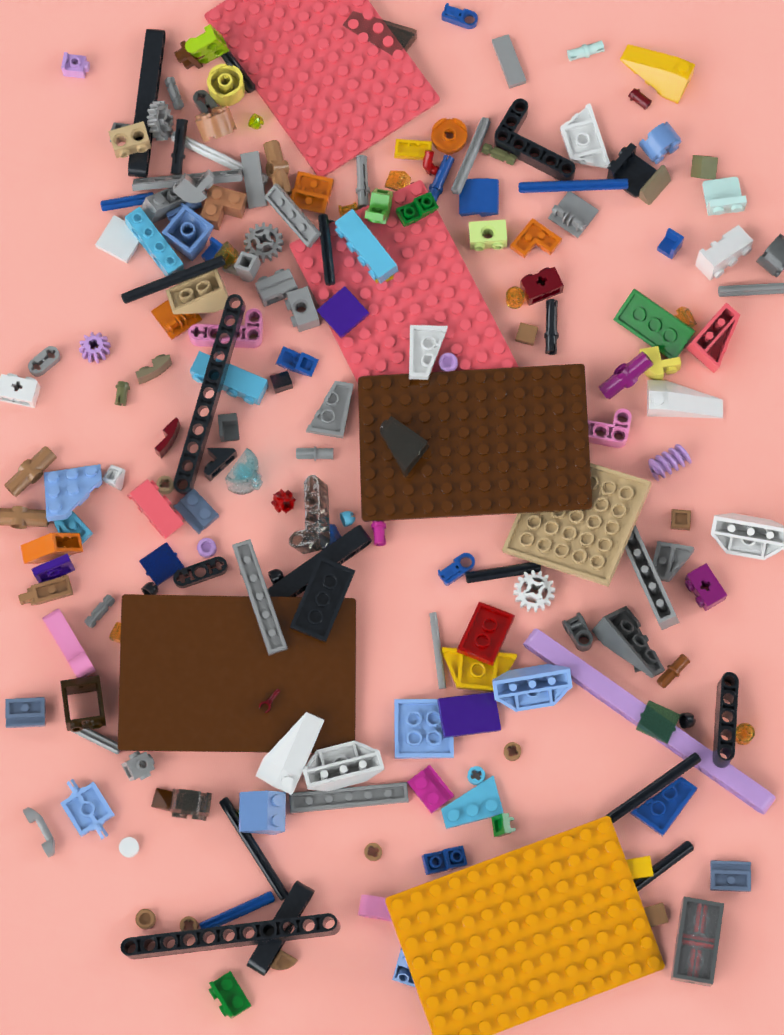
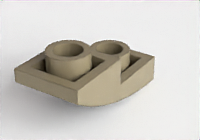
M170 354L158 355L155 359H151L152 367L145 366L140 368L139 371H135L139 385L164 373L172 365Z

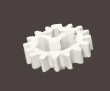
M532 570L531 575L524 572V578L518 577L519 583L514 584L517 590L513 591V595H518L515 598V602L521 601L520 608L526 606L527 612L533 608L534 612L537 613L538 608L544 611L545 605L550 607V600H554L555 597L551 593L555 592V588L551 587L554 583L553 580L547 581L548 574L543 577L542 571H539L537 575ZM526 583L527 589L521 593L522 586ZM531 589L538 590V593L531 592ZM547 590V596L543 600L542 593Z

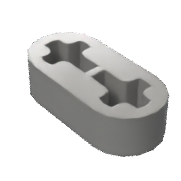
M48 346L31 359L28 364L30 373L35 377H40L55 366L61 358L58 349L54 346ZM48 353L54 354L55 358L49 357ZM35 364H36L37 366L40 365V368H41V369H40V370H37V369L34 370V367H33V366H34Z

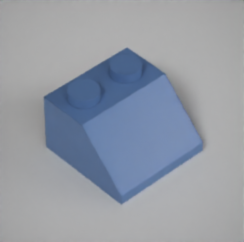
M184 205L162 231V236L170 246L193 262L204 249L214 225Z
M269 790L239 792V832L277 835L285 832L286 792Z

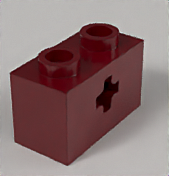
M546 267L534 275L528 274L520 281V288L528 306L563 293L564 285L555 267Z

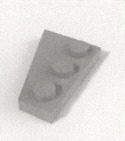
M334 381L324 398V402L314 415V419L308 425L306 433L344 438L354 388L353 383Z

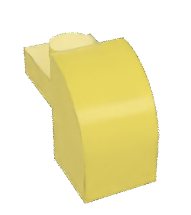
M658 346L639 350V354L643 351L654 364L644 372L650 379L663 380L664 373L674 374L680 370V357L661 360Z

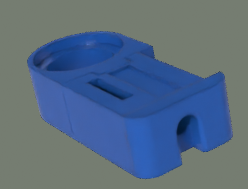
M449 3L445 4L441 15L442 21L465 29H473L477 26L478 16L474 11L465 8L461 10L449 6ZM470 16L475 21L473 23H466L465 18Z
M463 553L453 559L452 564L441 571L438 570V576L446 586H449L474 568L475 559L473 555ZM463 558H469L472 564L469 567H463L460 562Z

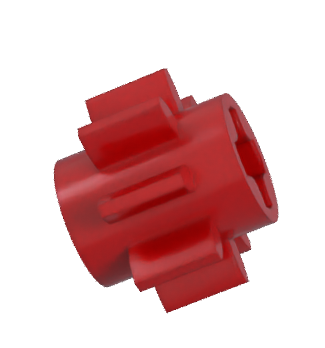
M280 489V491L273 494L271 504L278 513L282 510L286 514L294 508L296 499L289 490L284 492Z

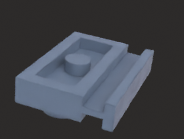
M194 488L180 499L176 505H173V508L182 515L184 520L198 535L219 518V514Z
M45 697L5 699V727H46Z
M711 860L710 891L751 892V862Z

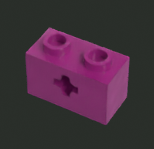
M707 563L686 575L685 585L690 592L693 591L695 594V601L700 608L703 607L707 611L726 599V592ZM701 586L708 587L707 591L706 589L701 590Z

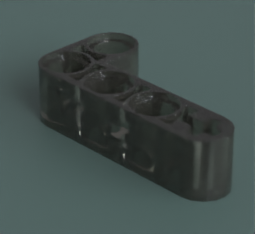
M310 475L304 481L305 529L294 532L289 538L290 546L302 554L323 550L330 543L328 485L316 475Z

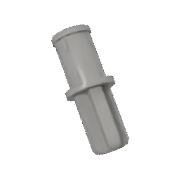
M314 446V448L296 449V459H314L316 461V459L333 460L334 448H316Z

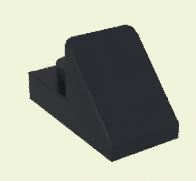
M207 448L208 454L215 461H210L204 467V476L209 481H212L238 457L234 448Z

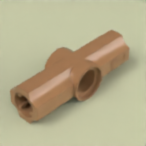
M277 140L265 142L263 147L267 159L265 166L266 174L268 177H271L273 185L275 183L279 184L290 195L292 193L288 179L290 168L288 162L283 159L280 143Z
M44 446L31 459L25 460L19 466L18 472L4 486L13 496L17 497L30 484L36 483L42 477L43 471L57 459L56 455L48 447Z
M24 506L0 508V526H10L15 529L48 527L49 522L46 518V510L29 509Z

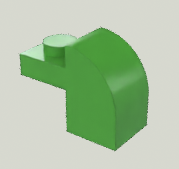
M378 188L372 191L370 207L365 211V218L368 221L381 224L387 223L394 191Z

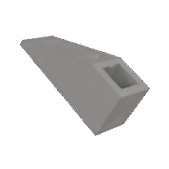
M168 188L146 197L141 209L152 223H156L165 219L167 212L179 207L180 203H186V201L173 192V188Z

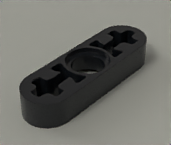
M214 557L177 570L173 575V580L177 587L187 588L225 574L228 565L223 557ZM217 562H219L220 564H224L221 566V570L213 568L216 566ZM207 565H210V568H213L211 569V574L209 572ZM198 568L206 570V574L203 577L195 575V571ZM190 571L194 578V580H191V577L185 578L184 583H181V581H177L180 579V575H183L184 577L190 576Z

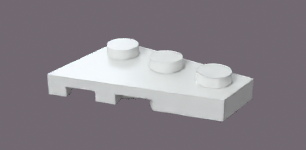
M410 325L409 379L428 380L448 326Z

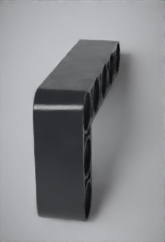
M522 98L514 100L495 131V147L507 151L509 155L510 153L516 155L518 160L560 181L573 180L576 168L572 161L517 134L527 118L528 103ZM508 123H514L515 125L509 126ZM504 137L506 140L501 141L498 138ZM520 145L522 148L517 149L514 146ZM535 153V154H538L539 156L533 157V156H531V154ZM550 161H551V162H554L555 164H554V165H548L547 162H550ZM563 170H569L571 172L564 173Z

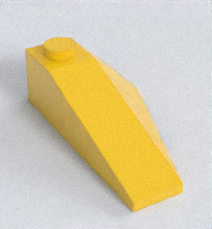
M629 44L620 58L623 64L635 74L641 76L645 83L651 85L661 97L676 104L679 103L695 69V64L682 58Z

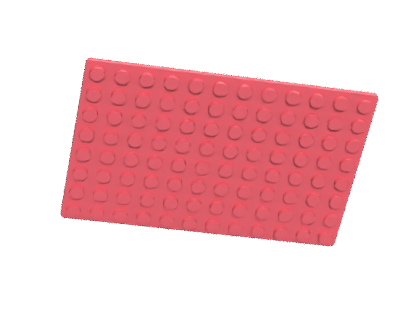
M225 0L204 15L207 22L223 36L228 49L255 84L256 91L318 176H327L440 101L438 94L369 0Z
M421 180L393 192L391 210L386 224L373 223L365 218V211L370 207V204L355 211L397 264L398 272L388 282L384 281L380 284L379 281L376 283L368 273V267L366 265L363 267L357 259V253L355 251L352 253L346 245V239L344 237L341 239L336 233L335 221L329 224L335 274L334 285L327 286L325 284L320 237L311 248L307 247L301 239L289 245L319 307L345 286L370 314L343 338H340L330 327L357 383L358 378L361 376L409 374L410 325L448 326L431 372H444L439 366V358L444 353H452L457 357L458 366L455 371L519 367L439 212L436 210L406 227L403 226L396 214L397 208L413 202L414 198L428 193Z

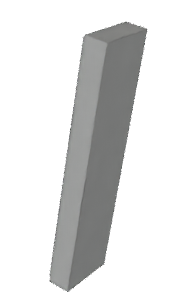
M275 183L264 198L301 241L311 248L321 236V232L281 186Z

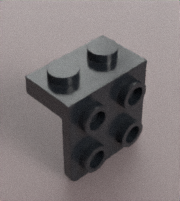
M630 143L627 147L624 146L621 149L616 161L612 160L608 165L607 179L627 178L628 189L623 190L637 198L639 197L640 189L657 170L635 155L637 146Z

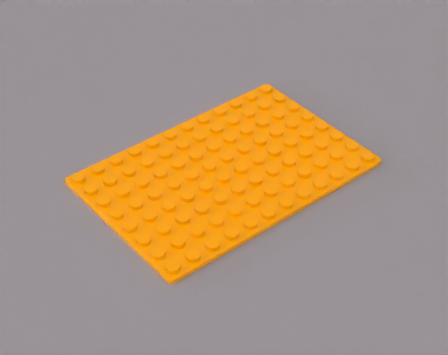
M609 816L593 820L391 895L385 899L432 1035H494L658 972L665 967Z

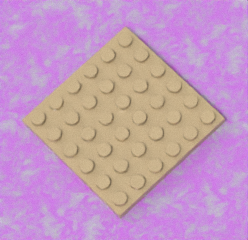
M590 463L592 509L517 514L502 552L609 587L652 483L649 480Z

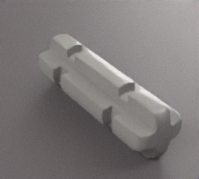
M173 76L167 77L164 82L166 87H168L170 99L174 102L172 103L175 110H181L184 107V103L178 86L175 85V78Z
M107 594L103 598V602H100L91 612V616L84 620V623L88 627L93 628L97 624L96 621H99L109 610L108 607L115 603V599Z

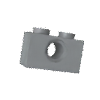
M308 286L287 292V300L284 301L287 310L292 312L293 316L290 319L293 327H297L298 332L320 326L319 317ZM301 307L306 309L304 312L297 311Z

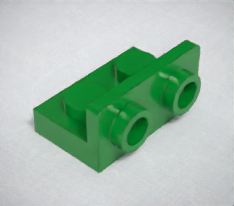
M231 971L217 980L209 982L211 988L208 990L214 1000L218 998L222 1005L219 1006V1009L224 1017L229 1016L230 1019H233L252 1007Z

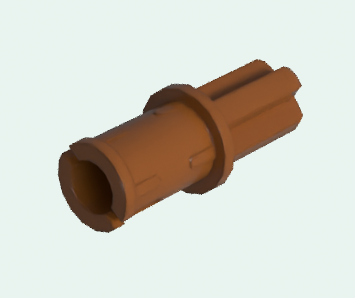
M681 654L671 665L667 666V670L657 679L658 685L666 688L675 677L680 676L679 673L690 663V660L684 654Z

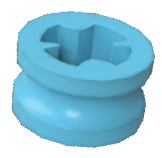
M479 766L471 767L467 775L468 781L473 785L482 783L485 779L484 770ZM473 771H475L476 773L480 772L482 774L480 775V780H477L476 778H471V776H473Z

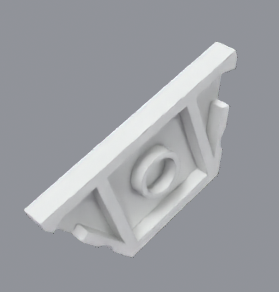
M589 103L580 113H576L570 121L565 122L560 127V132L570 161L607 169L610 161L591 103Z

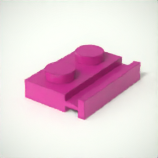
M430 765L407 782L431 814L454 797L453 793Z

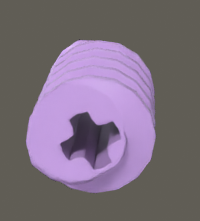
M676 444L674 448H669L668 452L663 451L661 456L656 455L655 460L650 458L648 465L655 480L659 481L658 475L666 478V471L671 475V468L679 471L678 464L684 468V461L692 464V460L688 452L680 444Z

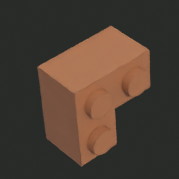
M212 185L209 188L200 216L214 225L213 229L219 231L224 215L243 218L248 204L247 196L242 192Z

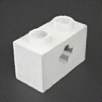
M12 373L7 375L1 374L0 401L35 408L41 387L38 381L32 377L20 378Z

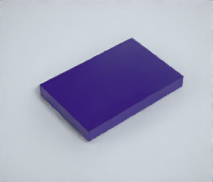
M494 692L437 699L443 738L501 731Z

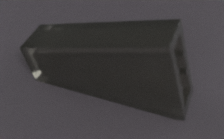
M355 11L351 13L343 24L345 28L357 35L362 32L367 33L370 43L392 56L395 50L402 51L404 48L407 52L417 39V30L375 17L371 20H366L362 13ZM356 19L359 26L356 29L349 28V20ZM375 23L383 24L384 30L382 33L378 34L373 31ZM391 36L394 43L391 47L384 46V37Z

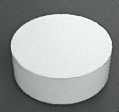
M126 837L121 840L119 851L124 857L132 858L139 852V843L132 837Z

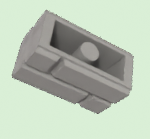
M289 268L286 270L279 269L274 275L269 277L262 276L255 282L256 291L264 307L287 298V292L298 289Z

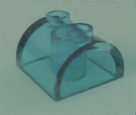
M246 448L225 478L229 491L234 494L245 495L254 490L258 491L261 488L263 481L261 480L262 475L256 455Z

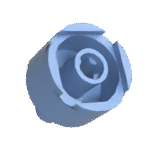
M666 121L665 124L661 123L647 134L648 139L646 141L642 139L638 145L649 159L657 165L664 160L665 154L668 152L670 154L674 153L682 141L680 136Z

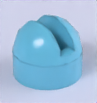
M344 511L340 513V519L344 527L350 526L355 522L356 518L352 517L354 515L353 512Z

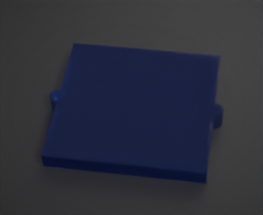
M167 542L139 560L146 571V575L150 576L157 586L172 577L177 570L185 568L178 559V554L173 552Z

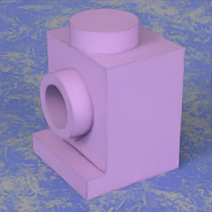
M64 52L61 65L63 76L85 79L86 72H89L90 62L87 61L86 56Z

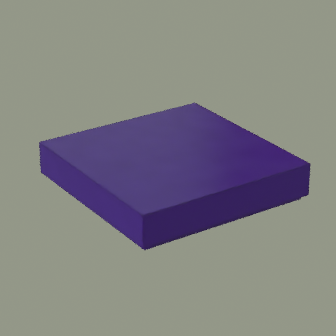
M345 286L317 309L319 315L340 338H343L370 315Z
M65 554L31 570L38 583L71 573L75 571V568L68 554Z

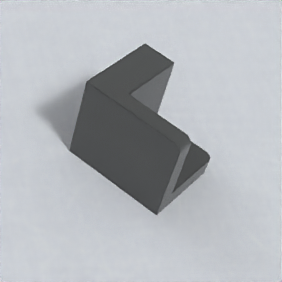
M237 413L218 415L221 442L240 440Z

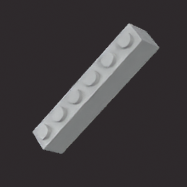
M635 525L625 550L661 630H664L680 622Z

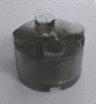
M173 789L170 807L172 817L187 819V815L192 816L191 819L206 821L207 817L210 816L212 793L207 792L206 794L201 793V791Z

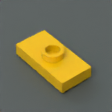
M396 139L394 158L423 160L425 150L432 151V141Z

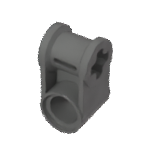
M578 612L575 617L562 621V625L575 647L581 652L588 651L592 647L593 636L581 613ZM585 637L589 642L582 644L579 642V639Z

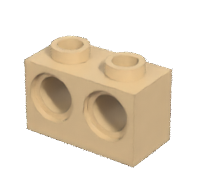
M144 121L108 131L116 158H126L130 154L143 153L151 149ZM138 137H142V138H143V139L140 140V141L135 140V139L138 138ZM125 142L124 145L118 146L119 143Z

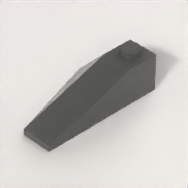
M627 606L604 616L592 629V632L605 647L651 678L665 671L656 652L650 649L647 643L649 641L647 635L642 634L639 620Z

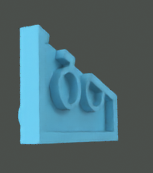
M491 776L441 809L446 829L488 819L504 813L494 776Z

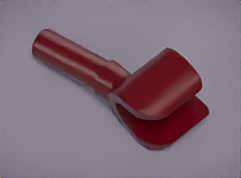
M276 689L267 701L259 704V709L266 703L269 707L265 713H268L271 710L273 700L281 691Z

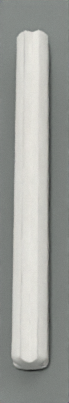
M174 131L171 135V140L173 142L175 140L176 131ZM186 136V148L231 170L242 169L240 161ZM263 173L264 185H266L269 177Z

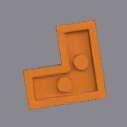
M532 218L511 243L510 249L525 258L534 246L537 245L551 255L562 242V238Z

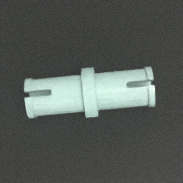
M600 40L592 44L586 45L585 43L581 47L567 50L568 59L571 62L579 58H589L590 55L604 52V44Z

